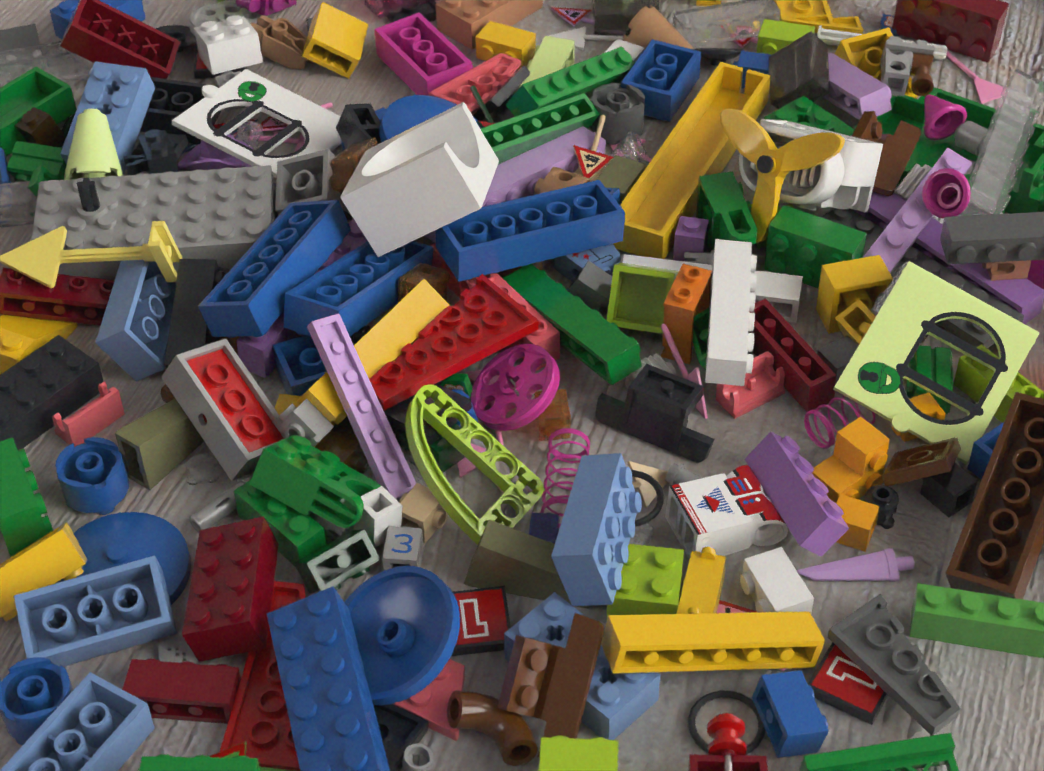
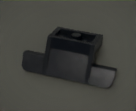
M647 363L628 387L625 402L601 393L597 399L595 416L600 423L693 462L700 463L707 459L715 440L687 428L688 416L703 396L704 386Z

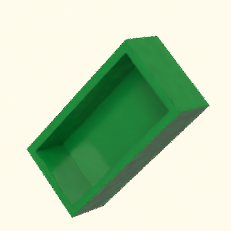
M36 66L0 88V148L4 149L5 156L12 153L16 141L27 142L15 125L33 107L49 114L56 124L65 121L76 113L77 109L70 85Z

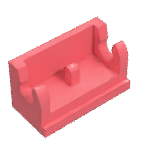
M769 351L754 357L752 374L746 373L744 386L717 384L716 401L736 419L785 394V388L783 387L784 369L780 367L774 371V356Z
M104 381L98 385L100 396L63 421L59 412L53 415L52 420L55 426V434L69 445L74 443L75 447L85 443L84 439L95 436L124 416L125 412L118 389L113 386L108 390L107 384Z

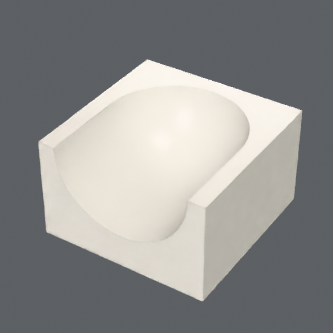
M462 102L366 150L340 198L376 255L380 257L481 209L499 160L465 102Z

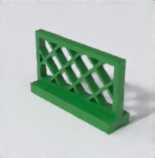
M946 733L806 755L803 757L799 771H917L916 769L924 768L922 771H928L930 767L946 765L947 771H959L953 754L956 746L952 734Z

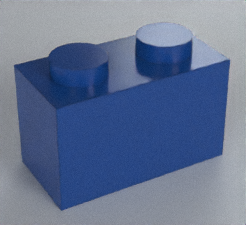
M802 670L761 675L752 699L777 758L818 753L829 732L826 717L821 714L815 701L813 688L807 684Z

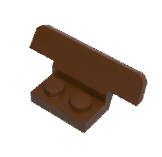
M864 111L852 136L883 144L872 192L891 196L921 135V130L901 120L894 135L882 134V125L877 121L875 111Z
M574 613L566 648L516 635L497 708L546 721L543 737L565 736L577 739L604 634L602 623L587 616Z

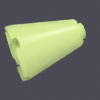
M98 109L84 110L77 117L64 180L86 177L123 176L106 115Z

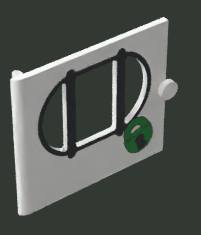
M247 69L219 88L214 85L203 86L202 95L205 98L172 120L173 126L251 166L271 165L273 177L276 179L277 161L326 149L332 152L342 144L336 130L341 116ZM232 106H249L219 129H214L212 126L211 118L219 110ZM258 112H264L288 124L286 128L256 150L227 136ZM297 131L302 133L305 143L299 150L287 155H267Z

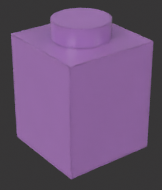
M680 216L675 232L673 260L687 261V259H684L685 252H706L709 220Z

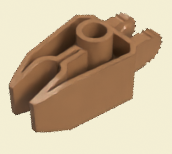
M262 15L257 18L256 24L251 23V26L258 33L261 54L291 69H305L306 62H313L302 57L307 36L286 18H278L273 21L267 18V16Z

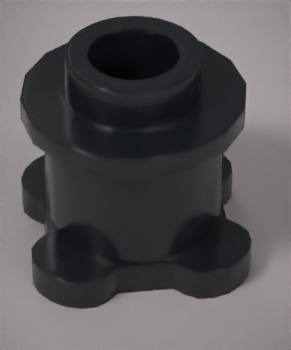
M885 485L870 487L865 493V502L880 506L876 525H881L885 529L892 528L895 522L893 514L896 513L899 503L897 492Z

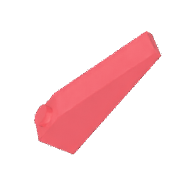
M500 53L429 92V96L445 99L456 105L465 102L473 116L481 108L470 87L472 85L476 87L481 99L486 104L519 68L521 60Z

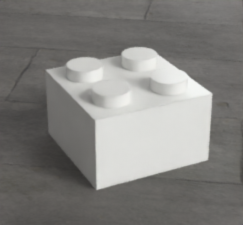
M230 16L225 21L217 23L215 21H207L202 23L201 26L194 28L199 57L212 75L263 63L258 33L244 16Z

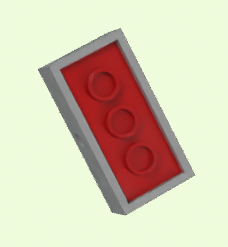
M227 339L176 355L161 378L231 481L243 475L253 473L263 449L286 439L277 429L283 422L279 418V414Z

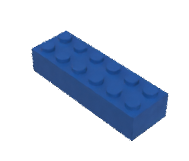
M596 180L482 207L437 229L435 247L458 282L479 277L481 274L498 273L623 241L625 211L601 181Z
M339 200L290 203L198 305L213 337H261L269 331L271 325L284 313L285 293L312 277L322 264L329 259L332 252L342 244L343 239L351 231Z
M412 241L378 257L369 242H365L285 293L284 328L296 331L297 334L302 336H311L307 326L312 321L340 314L347 332L351 336L398 303L399 279L412 270L415 272L421 265V272L418 275L420 282L423 279L427 282L429 281V276L432 274L434 247ZM417 281L414 282L412 289H414L417 286Z
M332 586L267 613L300 771H390L350 611L336 589Z

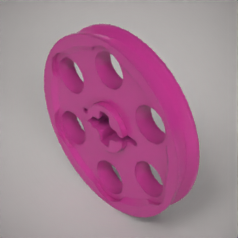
M535 344L516 345L499 353L486 364L473 385L471 402L477 417L487 427L497 431L518 429L532 422L544 412L557 392L560 382L558 364L544 348ZM525 357L520 365L513 367L519 358ZM546 363L545 368L535 374L536 369ZM499 375L498 380L489 385L490 380L494 376ZM542 389V393L539 395V397L531 400L532 395L537 390ZM495 400L494 405L489 410L484 411L486 405ZM517 408L511 417L505 418L508 411Z

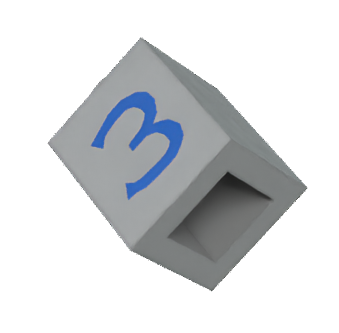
M388 526L382 557L384 571L400 566L421 567L424 553L422 528Z

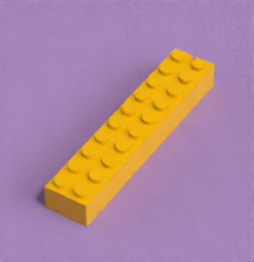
M723 62L719 63L620 204L625 211L623 241L613 243L616 249L643 257L666 258L674 245L675 232L680 216L693 217L697 211L699 176L721 173L737 150L722 128L721 112L728 108L738 109L756 121L768 102L771 75L748 69L743 94L741 93L743 68Z

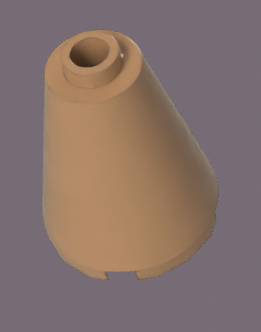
M650 5V8L643 7L635 15L628 26L632 29L629 36L624 35L622 41L644 48L653 39L694 50L687 40L652 5Z

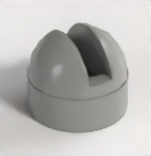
M423 744L408 746L402 758L404 771H429L434 760L433 753L430 748ZM413 757H418V766L413 764Z

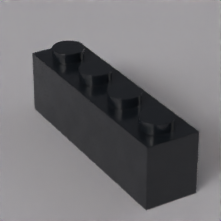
M180 259L164 362L165 369L168 368L176 355L216 342V337L212 336L198 308V305L225 276L224 272L219 270L215 259Z

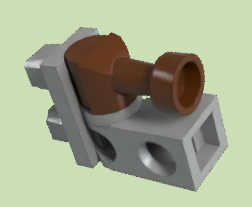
M890 36L886 39L880 59L881 82L888 85L892 95L897 97L904 96L910 75L914 76L911 80V90L915 95L926 96L932 92L934 87L933 79L929 73L934 60V46L927 45V42L923 40H916L910 43L903 42L900 37Z

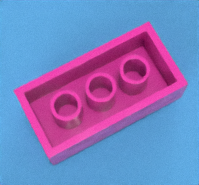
M420 13L374 29L377 56L416 95L429 96V92L473 69V63Z

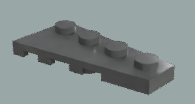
M879 594L829 628L827 637L933 736L959 716L961 708L936 672L929 670L923 661L924 655L917 645H912L903 632L904 626L897 616L892 617L886 608L887 602Z

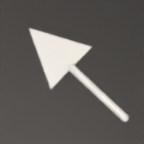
M586 26L549 35L550 37L575 40V48L583 51L585 40L616 41V39H623V36L586 35Z

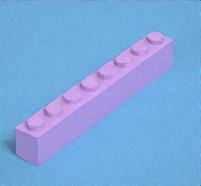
M582 126L498 164L482 207L536 195L534 188L538 179H545L553 167L574 173L579 164L573 145L591 150L595 133ZM600 137L596 152L605 154L606 140ZM436 230L424 235L434 243L436 242Z

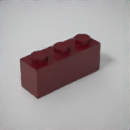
M152 658L146 660L131 659L122 690L148 703L152 718L228 724L241 677L238 667H231L226 664L205 665L195 664L190 661L179 663L159 661Z

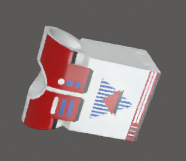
M749 465L739 466L727 476L725 473L669 486L665 518L689 559L691 551L702 552L704 547L713 548L716 551V555L726 556L748 549L752 544L756 546L774 545L781 542L788 534L787 525L771 500L763 493L762 485Z

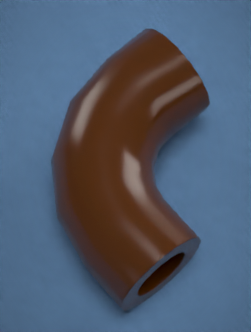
M470 691L452 692L447 707L448 722L452 728L471 729L488 735L497 744L503 762L507 765L521 766L534 759L537 755L538 747L533 733L522 715L497 708L499 699L491 695Z

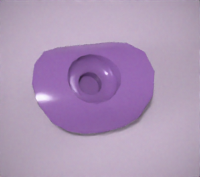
M229 134L227 135L228 137H230V138H232V139H234V140L240 142L241 144H243V145H245V146L251 148L250 146H248V145L245 144L244 142L235 139L233 135H229ZM202 140L178 164V170L183 171L252 167Z

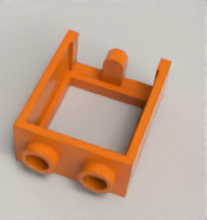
M682 264L663 303V324L667 325L683 363L690 364L692 361V346H694V317L710 307L712 271ZM663 333L662 346L664 349L661 357L676 361Z

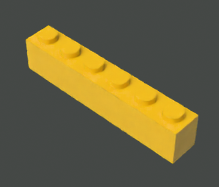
M425 279L412 289L354 345L369 379L387 362L395 361L402 354L401 349L408 343L413 344L419 338V332L447 306H450ZM328 372L296 401L300 405L304 400L308 399L330 423L334 421L336 425L347 416Z
M809 611L608 615L601 645L612 673L815 668L825 639Z

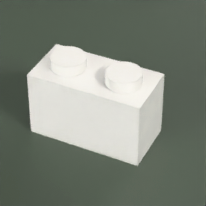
M782 547L744 559L740 584L745 594L751 595L757 612L809 611L812 614L814 597Z

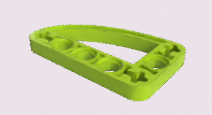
M430 384L424 385L418 390L407 409L405 420L406 436L414 462L434 497L452 520L477 545L488 520L513 528L541 498L544 492L542 481L439 387ZM431 398L434 400V403L428 405L425 403V400ZM443 408L445 411L440 417L437 413ZM446 418H456L461 424V429L454 430L447 425ZM423 419L504 492L480 519L456 493L436 463L426 440ZM478 439L482 441L486 451L477 452L471 446V440ZM502 461L509 466L510 474L504 475L498 472L495 462ZM517 475L519 479L513 484L511 480ZM526 486L531 488V492L528 495L523 492ZM501 504L511 505L516 512V517L509 518L505 516L501 511Z

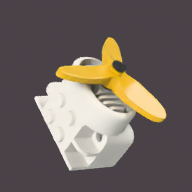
M728 108L721 112L722 128L731 143L740 152L739 170L742 179L755 192L751 215L757 226L756 243H761L767 238L769 224L776 216L779 202L799 204L800 208L816 210L817 208L831 210V207L868 212L883 147L882 143L786 120L761 119L760 124H758L753 118L738 109Z

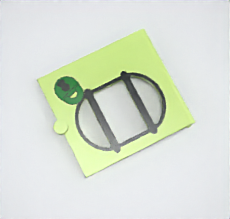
M909 261L906 267L902 269V274L833 390L891 422V427L897 432L906 433L908 431L929 444L958 438L961 450L956 459L967 464L974 442L983 436L1040 332ZM946 319H962L980 326L995 342L999 359L936 326L935 323ZM928 334L994 371L977 404L968 401L909 368L908 364L925 335ZM903 378L961 409L968 416L957 420H940L924 414L908 398L904 389Z

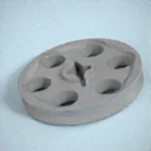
M234 2L212 3L201 6L190 14V31L195 36L194 28L201 26L202 23L207 21H215L217 23L225 21L226 18L234 15L244 16L250 24H256L257 18L262 15L237 7Z

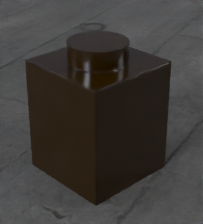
M35 107L26 112L15 125L28 143L56 147L66 137L49 114Z

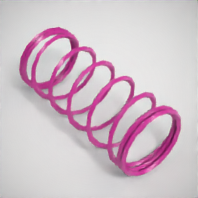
M844 395L842 398H833L829 405H819L816 410L807 411L805 414L804 425L808 436L817 446L823 449H828L834 445V432L836 434L838 432L832 422L830 409L841 418L844 426H847L850 422L846 417L843 401L854 410L858 418L861 416L865 419L858 407V403L855 402V408L844 399ZM841 400L843 416L831 406L834 401ZM820 408H828L829 421L818 411ZM872 412V414H873V420H872V421L866 420V421H867L868 423H870V424H874V423H875L876 415H875L874 412ZM810 414H814L816 431L826 445L821 443L813 433L809 422ZM817 417L822 421L828 432L829 442L824 439L818 428Z
M564 428L553 432L548 441V464L545 467V491L542 494L543 505L540 516L545 523L557 529H560L561 524L546 518L544 510L547 508L554 514L564 516V514L552 510L549 505L556 503L567 504L569 495L554 497L549 492V489L556 485L562 489L571 490L572 487H565L559 484L573 485L574 482L560 481L555 483L550 476L555 472L565 476H576V474L563 473L561 470L577 472V469H556L552 462L559 459L568 463H580L581 457L589 455L590 449L588 436L579 430ZM573 433L582 437L587 447L575 441H564L553 446L552 440L559 434ZM573 443L582 446L584 451L577 454H564L555 448L562 444ZM552 453L555 457L550 460V454ZM576 458L580 459V460H576V461L565 460V459H576ZM549 466L553 469L551 473H548ZM549 480L553 484L547 487V481ZM546 493L552 497L545 501Z

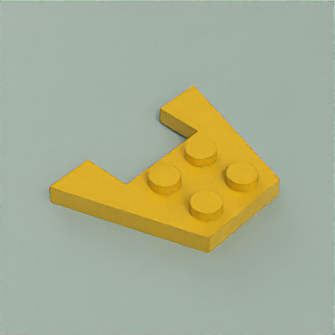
M773 0L779 21L815 26L814 33H818L819 25H822V29L863 34V28L858 16L833 18L827 0Z

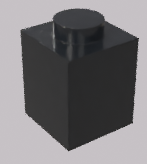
M954 462L950 472L923 478L920 494L949 518L973 502L978 480Z

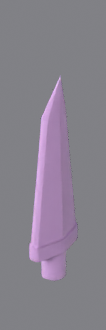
M889 548L879 552L799 569L797 572L814 581L894 582L900 579L899 571L914 569L913 556L895 557L893 548Z

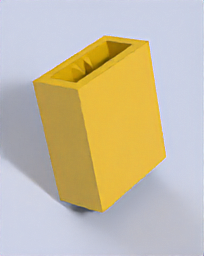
M322 2L312 19L302 57L349 79L360 61L369 24Z

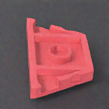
M449 659L443 670L428 686L412 697L393 704L429 721L430 729L457 741L460 729L452 728L449 725L447 707L452 692L463 691L465 666Z

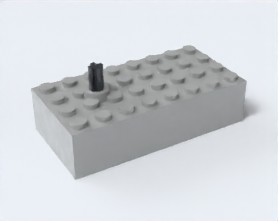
M271 165L42 181L39 183L31 241L54 229L65 226L67 235L63 250L142 246L149 241L152 221H165L182 255V259H215L218 267L231 270L277 218ZM121 261L62 263L59 266L58 274L115 280ZM173 262V266L178 274L180 262Z

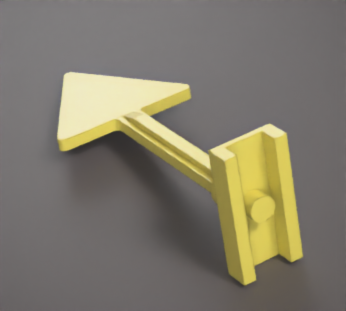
M152 221L149 241L142 246L63 250L67 230L65 226H61L0 255V262L51 289L55 287L59 266L62 263L124 260L156 261L165 281L177 282L178 274L173 266V262H180V259H182V255L165 221Z

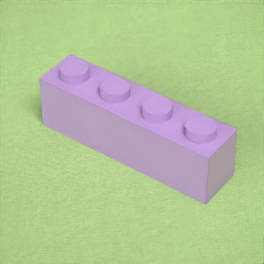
M829 53L804 65L808 88L860 120L864 111H875L877 117L892 110L890 102L892 94L887 84L882 83L835 54Z

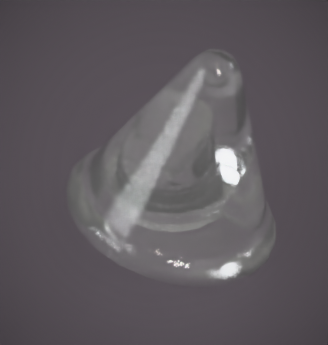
M628 131L623 140L609 155L612 157L617 155L647 164L646 167L649 164L644 145L634 131Z

